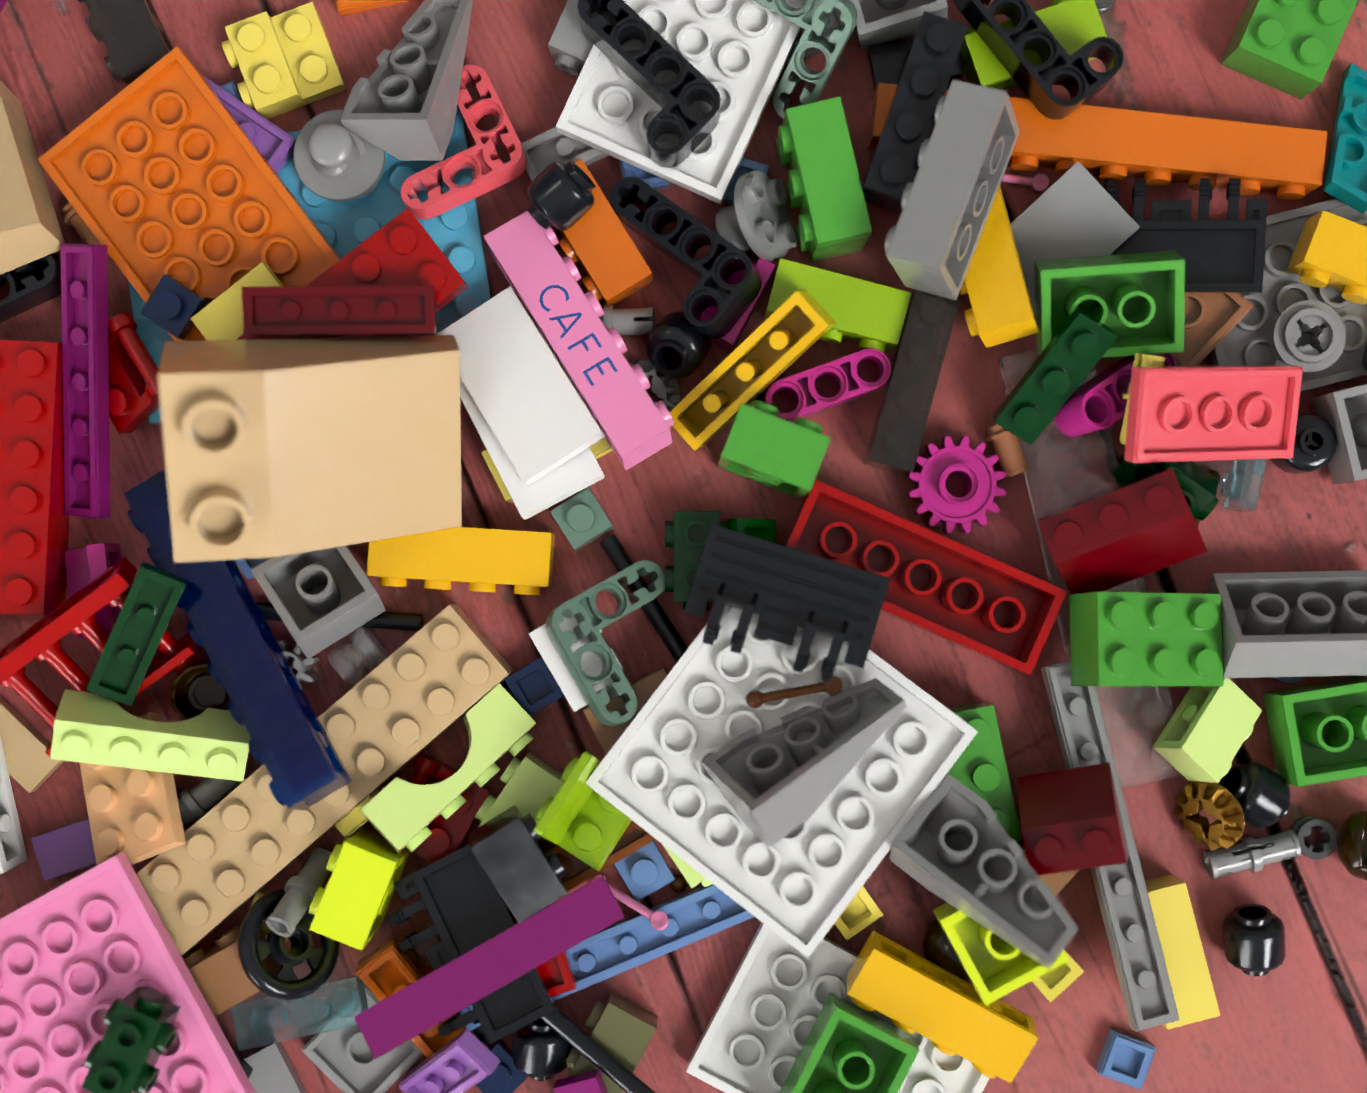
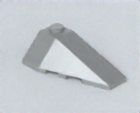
M424 0L401 28L404 36L392 51L384 49L376 58L379 67L370 78L361 77L353 86L340 119L343 127L400 161H443L455 124L473 0Z
M875 678L825 699L820 709L797 718L795 712L781 717L782 725L758 735L755 729L742 733L707 757L702 763L742 822L770 848L808 820L907 706L904 699Z
M948 773L891 843L890 861L926 889L1050 969L1079 928L1045 881L1037 876L1024 858L1023 851L1014 839L1011 840L996 819L997 815L988 802Z

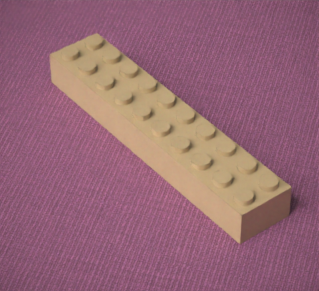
M458 604L448 605L185 831L186 844L157 855L136 874L181 957L187 954L259 890L331 830L337 822L367 796L376 791L418 755L419 752L475 706L495 686L514 672L513 668Z

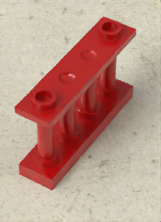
M126 557L111 566L0 649V685L3 688L9 686L53 729L58 707L24 674L26 671L24 666L35 657L39 661L46 660L76 691L90 692L86 688L91 678L60 648L62 643L60 639L70 631H73L76 635L81 633L102 654L110 635L95 621L97 618L95 613L107 604L112 608L117 606L120 610L122 609L137 569ZM194 629L177 641L165 630L158 646L161 653L152 659L137 695L169 671L173 670L175 673H178L194 660L199 634ZM117 702V704H118L120 707H122L123 705H125V704H122V703H120V702ZM53 734L45 751L49 757L51 756Z

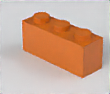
M581 158L574 163L595 184L596 187L592 190L595 203L570 229H559L564 238L558 242L565 256L568 255L574 263L579 261L587 276L581 279L588 292L592 291L597 300L602 299L605 305H616L652 283L653 274Z

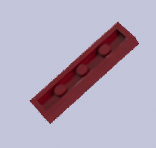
M436 286L242 287L244 335L437 333Z

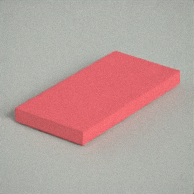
M1296 365L1132 367L1124 460L1132 463L1293 458L1303 367Z

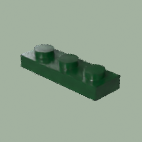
M1077 307L993 414L994 422L1032 445L1118 338L1115 331Z
M142 562L88 683L87 691L132 706L188 579Z

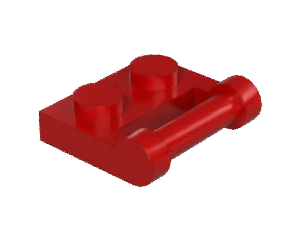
M127 312L120 313L108 320L109 418L119 433L133 432L160 407L159 368L136 333V322L131 314ZM139 373L141 374V376L143 377V379H144V381L146 382L147 385H145V383L143 382V380H142V378L140 377Z
M419 752L413 763L416 769L409 783L427 785L432 776L444 781L458 770L428 754ZM474 782L461 794L467 801L447 820L441 814L427 826L432 834L413 853L433 863L459 850L476 819L475 815L487 799L491 789L485 785L480 788ZM376 831V833H377L379 836H381L382 838H384L378 831Z

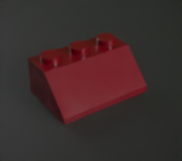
M1172 466L1041 517L1038 521L1055 565L1071 594L1103 592L1208 552Z

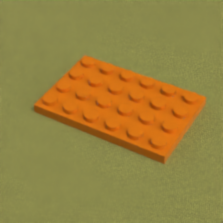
M178 46L37 159L100 244L107 245V253L145 303L164 274L174 278L207 300L208 305L261 262L266 263L284 287L308 285L341 259L187 54ZM195 324L184 340L168 332L174 341L206 340Z

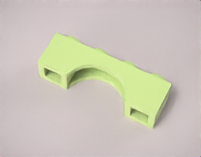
M500 683L464 716L463 721L468 733L469 747L464 764L455 774L444 781L430 785L413 784L396 777L361 808L362 815L397 853L405 846L413 852L432 834L427 826L441 814L447 820L467 801L461 795L474 782L480 788L483 787L501 770L495 763L507 751L515 757L534 739L528 732L534 727L536 722Z
M65 689L54 720L50 759L243 782L254 714L207 708L200 715L188 720L156 722L136 717L123 710L116 701L101 695Z

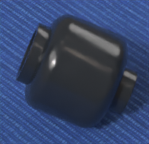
M570 160L567 164L554 161L527 187V194L532 203L528 208V212L545 229L553 225L558 229L568 230L594 205L595 199L592 190L596 186L589 176L573 161Z
M676 311L667 314L649 335L646 344L647 357L652 366L661 374L670 378H683L693 374L699 368L709 352L711 339L701 335L687 320L684 312Z
M1300 414L1297 417L1293 458H1276L1271 460L1276 467L1287 473L1301 474L1319 470L1330 462L1336 452L1337 439L1335 431L1328 421L1318 415Z
M1246 761L1231 767L1228 773L1221 778L1220 785L1230 791L1237 799L1243 810L1245 822L1249 825L1265 828L1275 824L1287 814L1290 807V788L1280 774L1257 762Z
M1244 904L1238 906L1234 912L1226 916L1222 925L1224 953L1229 963L1250 976L1266 975L1270 970H1274L1283 964L1286 956L1285 928L1282 920L1272 913L1270 909L1258 904Z
M541 1019L512 1033L513 1063L521 1073L528 1075L533 1080L546 1081L567 1068L566 1059L570 1053L571 1045Z

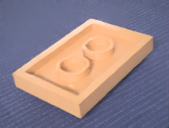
M153 712L139 717L150 721L163 722L162 715ZM79 762L96 865L123 851L130 864L133 865L186 844L173 773Z

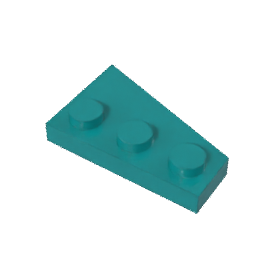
M1350 63L1342 74L1323 191L1363 214L1367 210V72Z

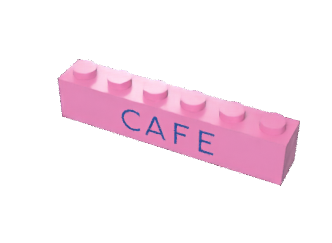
M527 210L484 235L483 237L490 255L508 284L519 297L587 405L625 471L673 443L669 428L675 424L672 416L661 400L655 404L646 392L651 385L641 367L637 363L630 367L623 356V353L627 351V347L615 327L607 330L599 317L603 316L604 312L592 291L584 294L577 284V281L581 279L580 273L568 255L561 258L554 246L558 245L559 242L551 226L548 229L543 228Z

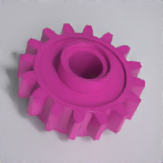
M950 436L941 439V450L933 443L925 446L928 458L914 457L912 462L919 469L917 472L909 473L906 476V480L914 483V490L906 494L907 498H916L919 504L914 509V514L926 513L929 516L926 526L929 528L934 527L938 522L943 523L942 528L945 534L952 533L955 524H958L962 534L971 532L972 520L979 527L987 525L988 522L984 513H998L1000 508L993 502L994 497L1006 496L1007 492L997 487L996 482L1006 477V472H994L992 467L999 460L998 455L988 458L984 457L982 454L985 451L986 444L983 442L976 445L973 449L969 448V436L961 437L957 446H954ZM950 473L960 475L965 482V491L959 498L949 494L946 489L945 483Z

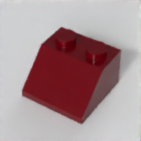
M1110 762L1017 777L1021 831L1028 863L1037 876L1127 863L1129 849Z

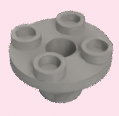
M344 110L326 111L308 121L297 136L293 153L295 168L302 182L317 196L335 202L352 201L374 192L384 171L386 160L385 151L343 127L340 119Z
M751 171L741 175L735 185L732 205L719 209L716 214L715 228L717 234L741 251L752 249L763 260L774 261L784 257L789 249L797 246L798 237L795 227L789 220L785 206L788 196L783 182L779 178L770 179L760 171Z

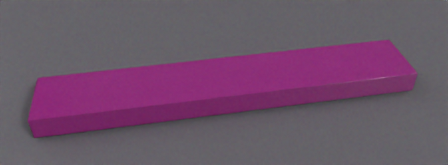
M60 243L65 515L95 519L109 518L111 515L107 245Z
M601 876L535 913L523 922L514 925L354 1016V1019L374 1059H377L621 920L625 915L604 876Z

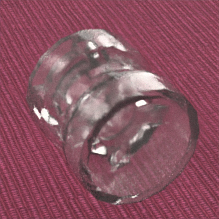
M362 625L350 634V640L345 646H336L327 654V659L337 673L354 687L368 675L369 669L380 665L390 656V653L382 642L368 628Z

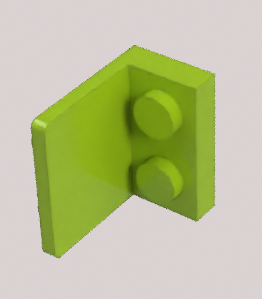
M585 751L580 759L575 757L564 770L561 779L564 783L554 798L549 797L540 807L536 815L538 824L534 832L559 845L593 869L600 871L632 820L585 784L601 763L595 756Z

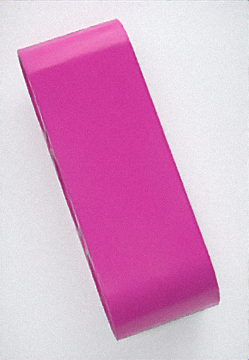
M873 348L864 349L776 381L767 390L764 403L773 406L772 396L778 391L790 392L796 399L795 410L790 413L779 412L777 417L794 422L797 417L805 418L879 390L890 377V361L880 350ZM862 361L873 362L879 369L878 380L871 383L863 381L857 373L858 363ZM820 376H829L834 379L838 387L837 395L831 398L820 396L815 390V379Z
M1172 353L1148 354L1166 358L1164 366H1177ZM1134 355L1122 358L1075 390L1054 417L1057 427L1063 434L1069 437L1081 436L1110 427L1124 417L1127 399H1123L1122 396L1128 392Z

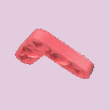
M468 64L463 66L457 104L476 145L425 168L405 180L401 187V198L405 206L418 219L427 220L445 213L515 180L526 169L527 158L522 144L487 73L477 65ZM474 83L482 100L476 103L473 102L466 88L468 84ZM492 114L499 117V123L493 129L483 131L477 128V123L483 116ZM500 142H503L511 158L509 162L504 164L500 160L494 146ZM470 168L476 171L475 177L470 183L463 186L453 183L455 174L461 169ZM443 180L449 191L443 193L438 182ZM426 190L429 199L421 202L418 193Z

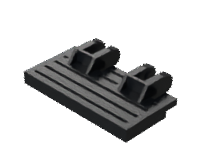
M1200 178L1198 220H1191L1192 200H1151L1150 220H1144L1146 179H1136L1132 189V200L1134 201L1133 220L1140 228L1110 255L1174 250L1185 259V292L1262 293L1268 199L1247 200L1245 220H1238L1241 178H1230L1226 193V199L1228 200L1227 220H1208L1209 201L1212 199L1213 185L1210 183L1211 178ZM1117 179L1106 180V191L1116 202L1119 200Z
M712 524L684 613L703 619L709 600L714 601L702 640L703 643L713 645L719 635L720 622L725 606L729 605L741 609L742 613L737 629L733 632L730 642V651L741 654L753 613L760 615L754 635L792 646L798 627L805 629L792 669L799 673H803V670L808 665L811 655L809 650L815 632L832 637L828 655L824 658L820 670L822 674L821 679L831 682L843 641L849 643L844 663L860 668L864 667L890 578Z
M470 844L395 882L394 885L401 901L417 893H420L422 899L386 917L390 926L400 925L410 920L411 916L425 909L428 910L434 925L419 933L414 932L404 937L398 944L403 953L439 935L441 941L424 949L434 971L516 925L509 907L470 848ZM536 967L473 1003L472 1010L442 1022L441 1026L437 1029L442 1038L479 1020L481 1026L470 1032L487 1046L554 1012L556 1007Z

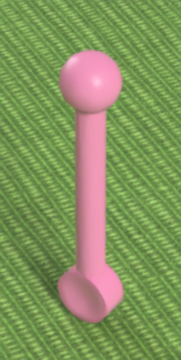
M1004 173L1001 181L1030 186L1037 193L1045 191L1050 184V180L1045 174L1026 177Z
M602 873L596 874L589 879V883L604 875ZM607 882L614 897L648 918L654 929L661 931L667 928L669 918L663 911H652Z

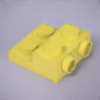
M313 2L270 17L267 11L224 27L229 40L222 42L224 53L232 68L240 67L245 80L237 83L243 102L250 108L255 107L256 111L264 118H273L347 89L317 8Z

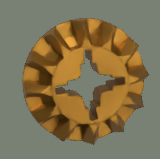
M1192 781L1184 786L1175 797L1178 807L1174 814L1182 818L1184 822L1181 831L1189 830L1194 835L1195 844L1206 843L1211 851L1220 847L1228 849L1242 837L1245 828L1243 810L1234 795L1222 785L1211 782ZM1204 808L1207 815L1217 819L1212 824H1209L1207 817L1198 814Z

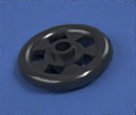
M279 889L261 897L246 913L239 931L238 953L246 976L256 988L266 995L277 999L295 1000L314 993L329 979L338 959L339 942L320 934L321 947L312 949L313 939L309 929L315 915L309 913V908L295 927L294 933L287 937L291 942L289 952L285 949L284 937L277 935L273 931L269 932L267 942L257 938L261 924L273 913L285 894L284 889ZM268 955L273 962L280 966L275 976L269 973L262 964ZM306 960L311 972L307 976L298 979L293 966H297Z

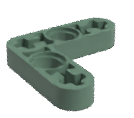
M754 0L805 29L774 92L773 106L781 118L784 119L786 109L792 108L789 105L791 98L787 94H790L799 85L801 79L809 83L804 87L799 100L804 104L818 101L857 23V9L851 0H806L804 7L797 9L789 6L786 0ZM835 8H838L842 11L840 20L845 25L840 24L836 27L829 39L820 37L830 22V18L825 12L831 13ZM815 47L824 53L826 65L823 70L813 71L805 65L803 55L807 48Z
M642 560L623 569L555 608L546 620V630L550 640L593 715L600 723L606 726H616L629 721L637 710V698L599 630L647 604L663 592L665 588L664 572L658 564L652 561ZM639 575L641 577L646 575L650 577L652 583L647 586V589L644 587L629 596L627 595L624 588L638 580ZM607 591L616 598L617 609L614 614L605 615L597 609L595 598L598 592ZM562 613L567 619L573 616L577 619L578 625L573 628L576 637L580 641L587 636L590 643L584 644L572 652L569 646L578 641L573 632L570 630L563 632L560 629L559 624L564 621ZM585 652H593L601 658L603 664L602 671L597 677L585 674L581 668L580 660ZM611 677L613 683L605 687L612 698L618 696L622 698L624 704L619 707L620 714L617 711L609 713L606 710L605 705L610 701L609 695L605 688L595 692L592 687L593 685L599 684Z

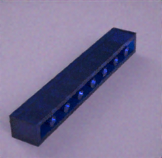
M166 468L124 493L132 508L128 510V516L139 532L145 533L151 545L147 548V552L154 565L188 579L177 606L181 609L184 608L190 620L187 624L190 636L198 646L204 647L211 660L207 663L209 673L220 686L224 685L231 699L227 702L231 715L238 724L245 725L252 739L248 742V746L253 757L260 765H265L273 780L269 782V787L275 799L282 806L286 805L287 808L305 810L350 783L351 779L234 560L174 563Z

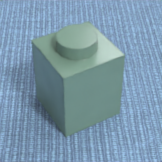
M589 487L550 511L569 543L576 551H579L615 528Z

